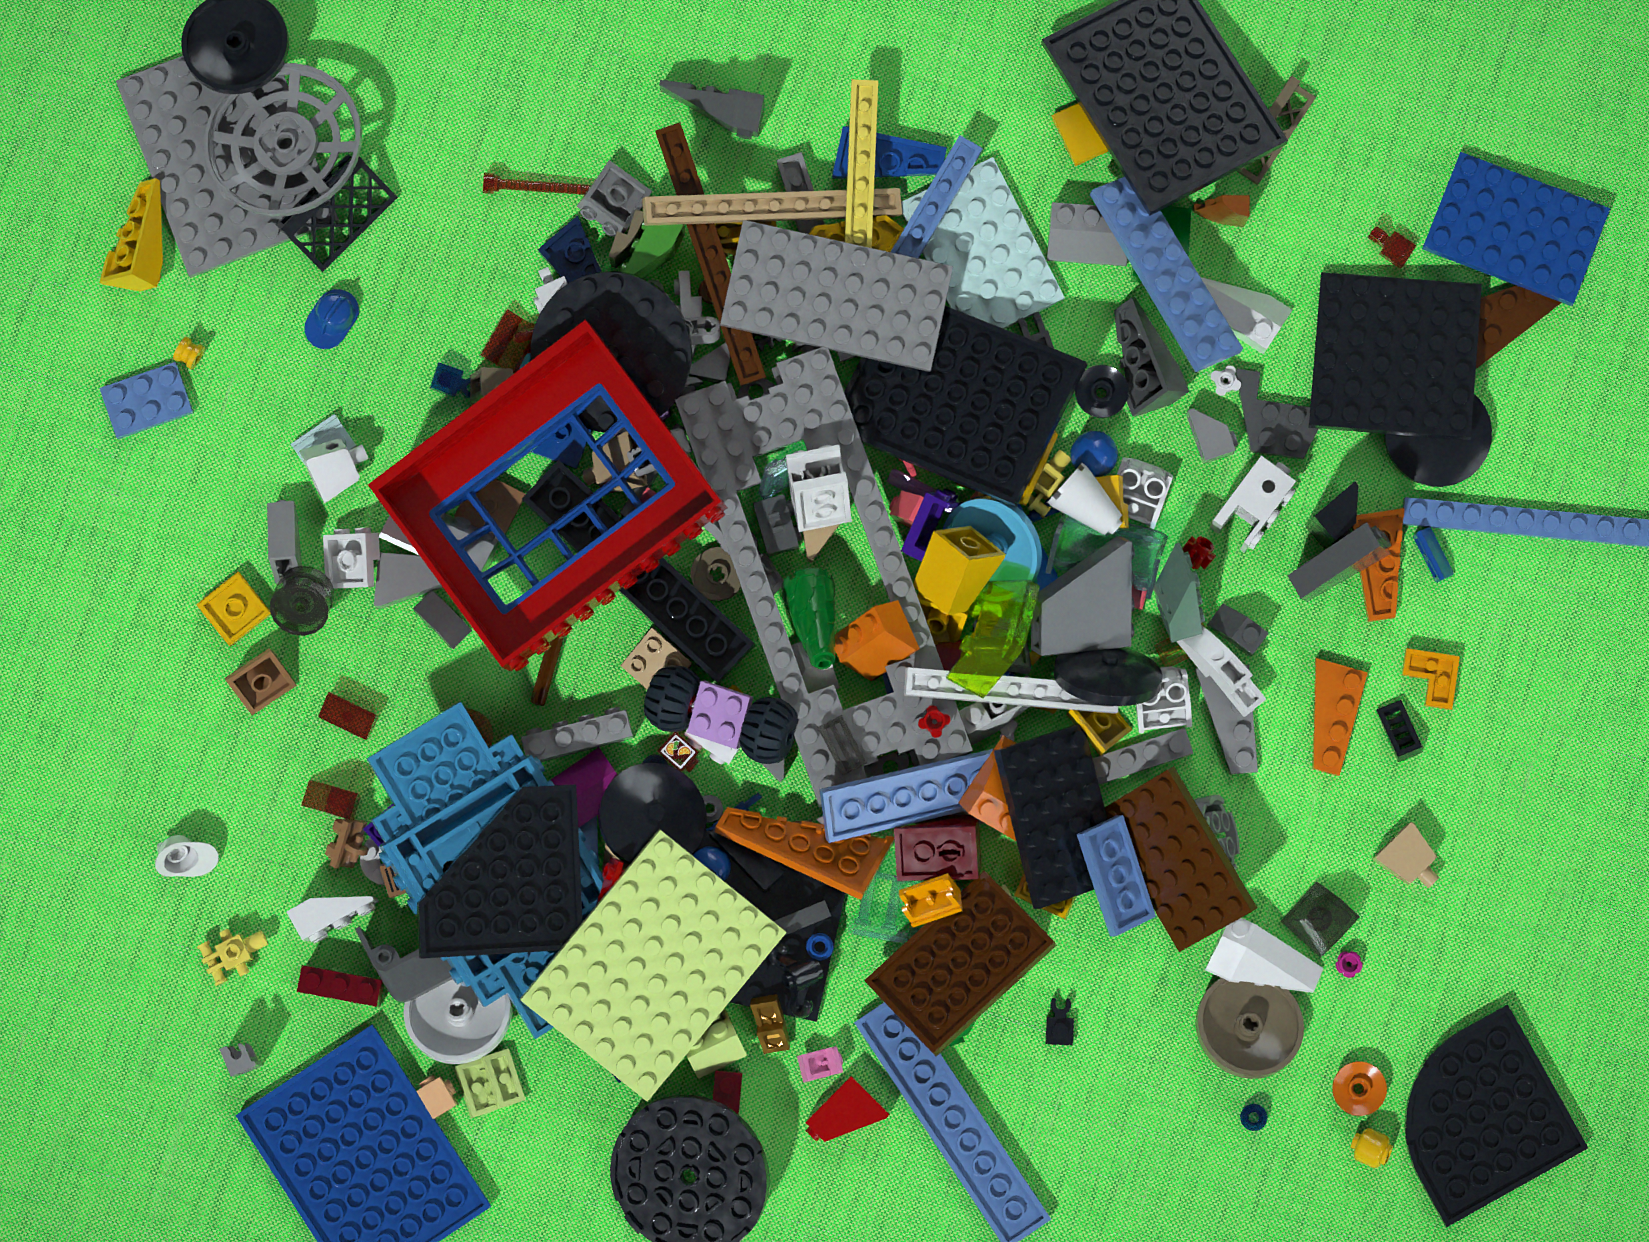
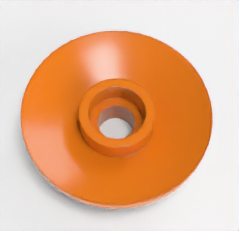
M1357 1061L1346 1064L1337 1072L1333 1080L1332 1092L1337 1105L1343 1111L1355 1116H1365L1381 1107L1386 1098L1387 1085L1383 1074L1377 1067L1367 1062ZM1357 1083L1363 1086V1091L1360 1094H1356L1353 1090L1354 1085Z

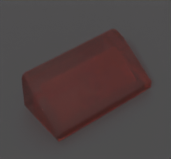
M328 692L318 716L364 740L368 739L378 718L376 714Z

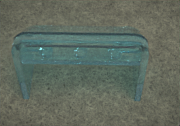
M1063 513L1054 534L1045 573L1051 574L1054 565L1057 569L1068 571L1116 536H1122L1132 541L1135 550V556L1132 559V571L1135 578L1133 587L1138 590L1147 591L1145 598L1151 599L1168 536L1163 532L1128 523L1129 529L1119 527L1113 534L1107 532L1103 535Z

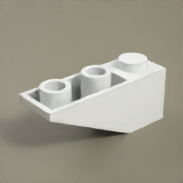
M975 702L960 710L959 714L972 746L998 732L1030 706Z

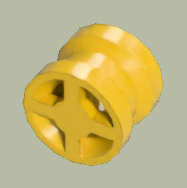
M186 336L177 346L173 359L177 362L183 361L186 363V367L193 370L201 360L205 347L201 344L195 345L192 343V339Z

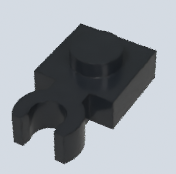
M1056 998L1051 999L1050 1007L1054 1012V1017H1046L1045 1044L1073 1046L1074 1018H1066V1013L1071 1008L1070 999H1066L1064 1009L1056 1007Z

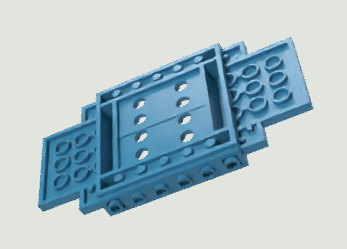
M462 702L456 703L366 758L394 804L388 810L371 819L384 843L379 845L382 851L379 853V857L387 868L391 866L396 874L393 880L400 891L405 889L410 899L407 900V903L415 915L417 914V902L443 874V865L447 861H455L520 787L554 785L551 780L547 781L542 772L545 769L541 761L537 757L533 758L532 755H524L512 734L488 748ZM578 827L583 922L597 904L604 879L597 866L600 864V861L593 850L588 851L584 844L586 838ZM559 950L441 957L442 961L447 960L452 969L449 970V973L457 985L461 983L465 987L471 986L483 1007L488 1006L507 994L534 1039L554 1028L524 1004L520 998Z

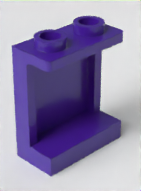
M946 488L943 491L937 489L933 492H926L901 552L922 562L933 531L936 530L944 509L957 508L960 504L964 503V501L958 499L959 494Z

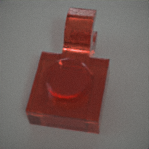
M1377 226L1372 229L1367 237L1382 247L1379 253L1380 256L1400 269L1417 246L1396 231L1389 237L1385 231Z

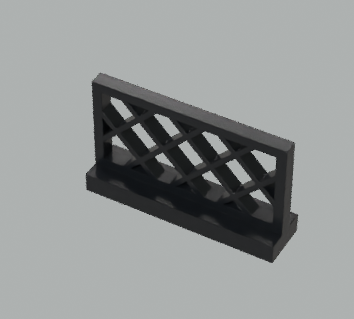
M348 152L332 168L327 177L323 179L329 189L338 182L346 171L353 152ZM360 156L351 176L346 181V183L349 181V185L344 184L341 188L349 189V204H335L334 194L330 198V204H325L327 202L325 201L318 207L306 212L284 216L276 224L322 272L398 198L365 164ZM362 168L368 174L367 186H354V175ZM372 179L378 186H372ZM313 187L293 208L312 202L321 195ZM353 189H367V204H353ZM372 189H382L388 197L381 204H372ZM320 208H330V223H316V212ZM335 208H348V223H334ZM353 208H367V218L362 223H353ZM301 227H311V242H300L294 234ZM316 227H330L329 242H315ZM334 227H348V237L343 242H334ZM305 246H311V252ZM315 246H329V256L322 263L315 257Z

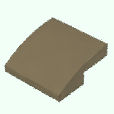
M635 209L628 234L617 231L609 254L611 267L617 268L630 256L631 253L629 251L634 240L641 238L643 232L641 227L644 222L643 211Z

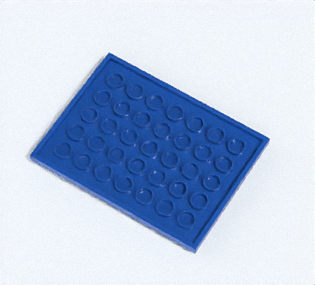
M373 1024L235 1115L317 1242H440L492 1207L437 1121L432 1119L416 1092L417 1090Z

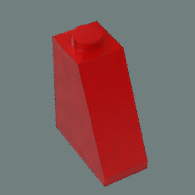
M850 1076L805 1122L809 1126L805 1131L816 1142L820 1138L826 1142L884 1120L890 1114Z

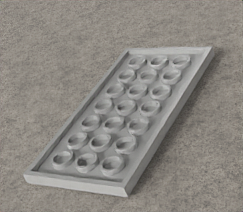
M743 220L720 326L820 348L826 347L833 351L930 372L953 266Z

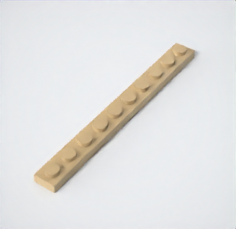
M900 188L874 189L873 217L882 215L899 217L902 215ZM847 190L644 197L642 199L644 226L743 222V220L761 222L846 218Z

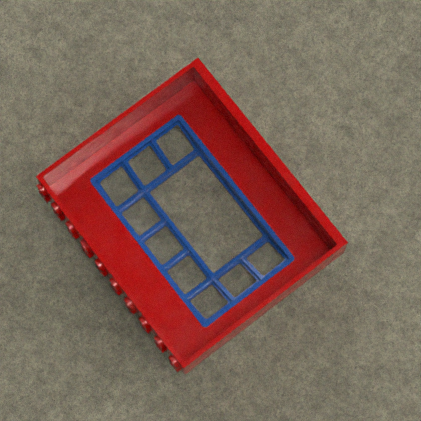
M586 320L368 484L500 666L509 671L515 669L516 672L529 664L528 658L535 653L540 655L551 647L550 642L556 637L561 639L573 630L571 626L577 621L584 622L595 613L593 609L601 603L605 606L616 598L615 593L622 587L626 590L638 581L637 576L642 572L646 571V573H649L660 564L658 560L666 554L670 557L682 548L680 544L687 538L693 540L704 531L702 527L711 521L714 524L725 516L724 511L728 508L595 329ZM601 396L618 420L598 440H595L580 420L579 415L596 398ZM572 422L610 472L612 479L519 550H516L478 499L476 493L568 423ZM624 427L642 452L623 471L619 472L604 452L603 446ZM648 459L666 484L654 496L642 503L627 483V478ZM620 486L636 509L608 530L592 508V505L614 488ZM469 500L485 521V525L461 540H457L440 516L464 501ZM582 512H585L602 535L576 555H573L558 535V531ZM489 532H493L508 552L509 557L485 572H481L464 548ZM551 538L567 561L539 581L523 558L545 540ZM516 564L533 587L509 604H504L488 580L511 565Z

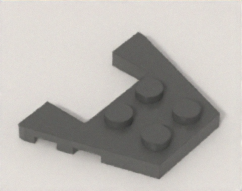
M1236 369V378L1241 382L1239 397L1242 404L1249 451L1303 460L1318 431L1317 428H1309L1310 407L1258 400L1260 372Z

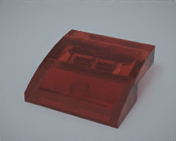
M505 309L479 356L500 368L513 369V374L516 373L526 354L531 353V340L535 324L529 323L510 310Z

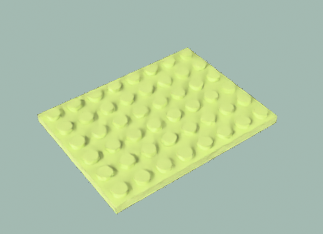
M659 829L521 996L520 1000L648 1102L782 939L786 931Z

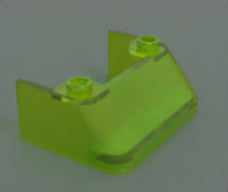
M1031 580L988 581L968 608V615L977 619L976 628L971 636L966 635L959 647L962 650L961 657L948 672L946 679L983 699L1023 650L1040 585Z

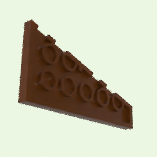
M1517 285L1482 297L1476 369L1562 302Z

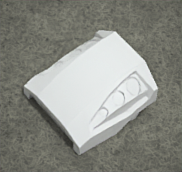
M1123 457L1117 475L1123 476V503L1128 504V518L1148 525L1149 528L1154 529L1173 475L1152 464L1138 459Z
M1172 666L1160 668L1163 677L1160 692L1153 699L1136 705L1139 733H1144V730L1186 725L1187 727H1192L1191 702L1186 669Z

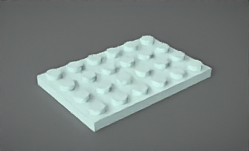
M992 157L974 166L922 254L927 261L953 266L946 297L950 308L1005 329L1018 323L1019 318L1023 317L1026 319L1034 313L1064 300L1065 297L994 158ZM927 190L901 202L902 215L907 223Z

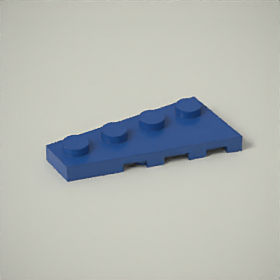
M847 126L842 128L832 179H847L849 127ZM876 133L874 178L936 175L945 160L947 147Z

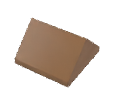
M270 648L224 678L251 715H254L297 686L276 653Z

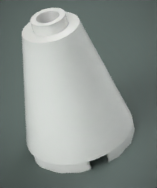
M1083 463L1079 465L1047 502L1053 508L1103 535L1107 532L1113 534L1123 523L1119 520L1122 514L1089 468Z

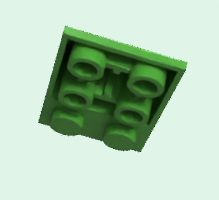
M643 222L641 227L643 229L640 239L636 238L629 251L632 253L628 263L623 262L619 272L634 274L644 279L672 259L686 234L684 224L644 226Z

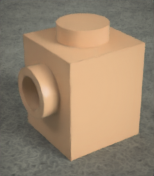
M432 1075L419 1083L422 1088L416 1092L432 1119H436L458 1105L453 1096L457 1092L449 1079L444 1081L442 1077L436 1079Z

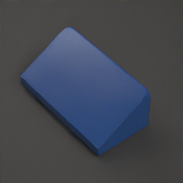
M1428 527L1416 532L1413 535V539L1435 582L1438 583L1451 577L1454 572L1432 529Z

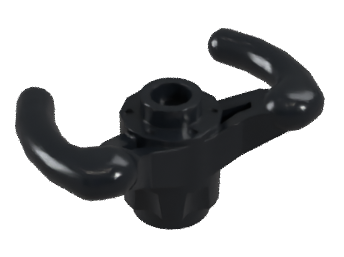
M778 942L768 954L769 961L784 973L782 974V981L787 989H791L790 1009L793 1015L798 1018H806L812 1012L813 1002L811 1000L804 1001L809 986L819 983V979L823 978L821 965L815 958H806L798 962L781 955L787 954L789 947L782 942Z

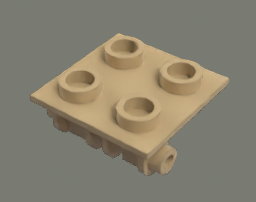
M652 627L620 666L648 689L651 679L659 669L670 665L684 666L690 669L692 662Z

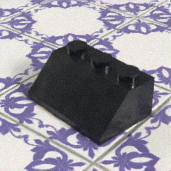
M1353 482L1305 525V528L1325 550L1353 532L1351 528L1356 524L1359 487L1356 482Z

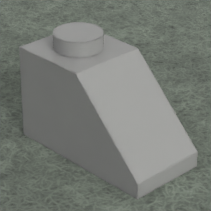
M1195 409L1187 411L1186 416L1203 464L1235 453V447L1238 446L1234 431L1229 432L1226 424Z

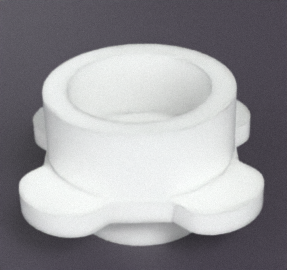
M1231 365L1222 371H1213L1211 373V380L1215 382L1217 387L1216 393L1219 396H1224L1226 392L1232 390L1237 391L1241 387V382L1237 380L1235 375L1236 369ZM1225 378L1228 379V382H1227V383H1224V382H1223V380H1224Z

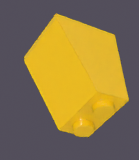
M971 526L933 531L913 586L921 593L922 597L933 602L944 614L953 615L966 612L1000 566L1006 554Z

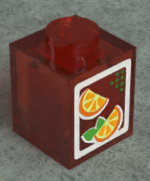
M674 732L657 751L674 768L683 773L686 770L690 773L700 762L697 759L700 753L677 732Z

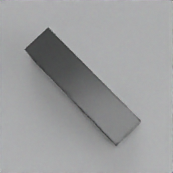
M824 900L774 922L786 931L785 935L829 918L831 914Z

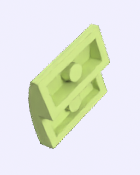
M509 1048L454 1067L470 1118L526 1100Z

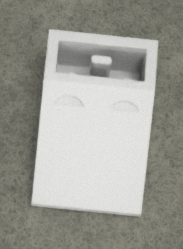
M373 896L310 898L288 910L287 914L303 941L317 943L329 936L327 934L328 930L332 928L340 930L351 924V917L357 914L365 916L376 909L374 905L379 900Z

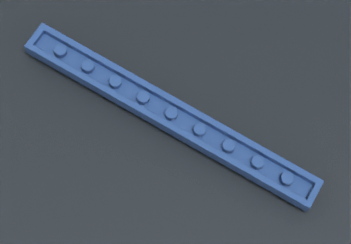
M1409 497L1403 498L1404 518L1402 525L1649 548L1648 519Z

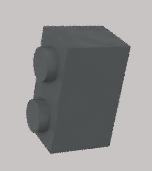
M783 494L754 502L753 507L767 556L771 557L799 549L798 542L802 541V536L798 526H793L791 516L795 515L791 499L786 501Z

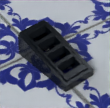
M1402 700L1376 710L1398 762L1423 752V746ZM1400 711V716L1387 721L1386 716ZM1404 721V726L1391 730V726ZM1406 732L1409 733V736L1399 740L1395 739L1396 736ZM1411 742L1413 743V745L1406 747L1402 750H1400L1399 748Z

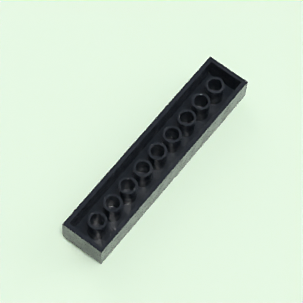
M558 460L525 494L522 501L542 521L550 526L594 492ZM601 499L592 505V508L608 530L622 520ZM582 512L558 531V535L577 553L602 535L585 512ZM662 557L658 560L660 563L658 567L649 573H646V571L642 572L637 576L638 581L626 590L622 587L618 592L719 685L755 647V643Z

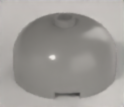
M1220 795L1195 799L1194 801L1213 833L1225 832L1226 837L1217 838L1234 869L1237 870V866L1234 864V857L1236 854H1240L1237 827L1232 812L1227 813L1222 805L1224 804V799Z

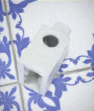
M335 439L299 451L316 490L324 503L357 482L360 476L355 465L369 459L362 444L348 451L341 439Z

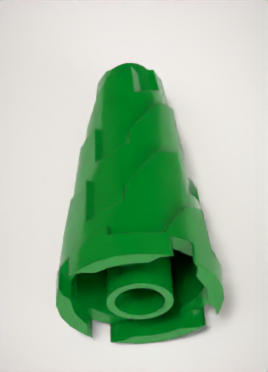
M805 568L795 571L796 577L790 580L789 576L786 577L781 585V593L798 638L802 642L811 665L818 669H827L835 661V583L832 575L828 577L826 570Z

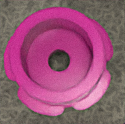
M1344 951L1338 955L1336 969L1344 977H1354L1356 973L1361 971L1362 962L1356 952L1351 951L1348 953ZM1348 961L1351 962L1350 967L1346 965Z

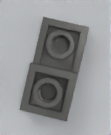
M432 590L412 608L423 622L433 629L451 649H454L472 631Z

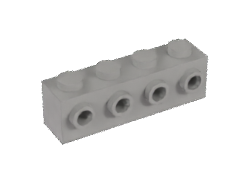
M620 707L605 710V715L595 718L594 714H588L578 717L579 722L568 725L566 720L552 724L553 729L542 731L541 727L527 730V736L521 737L525 755H532L533 758L537 757L541 762L633 739L627 711H621Z

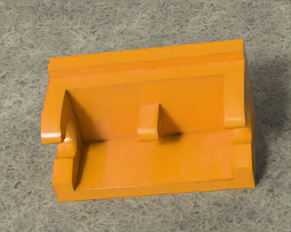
M948 873L899 890V897L905 904L901 909L911 922L913 928L962 911L960 888Z

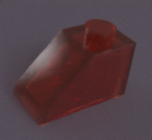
M309 780L301 806L344 819L354 820L361 795Z

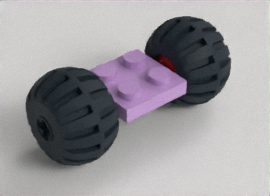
M670 665L659 669L650 681L644 700L645 716L658 729L667 732H677L688 728L687 733L733 749L741 747L742 751L750 759L762 764L779 763L785 759L795 740L794 732L798 723L796 710L783 699L765 697L756 700L752 704L753 696L705 680L701 681L693 671L684 666Z

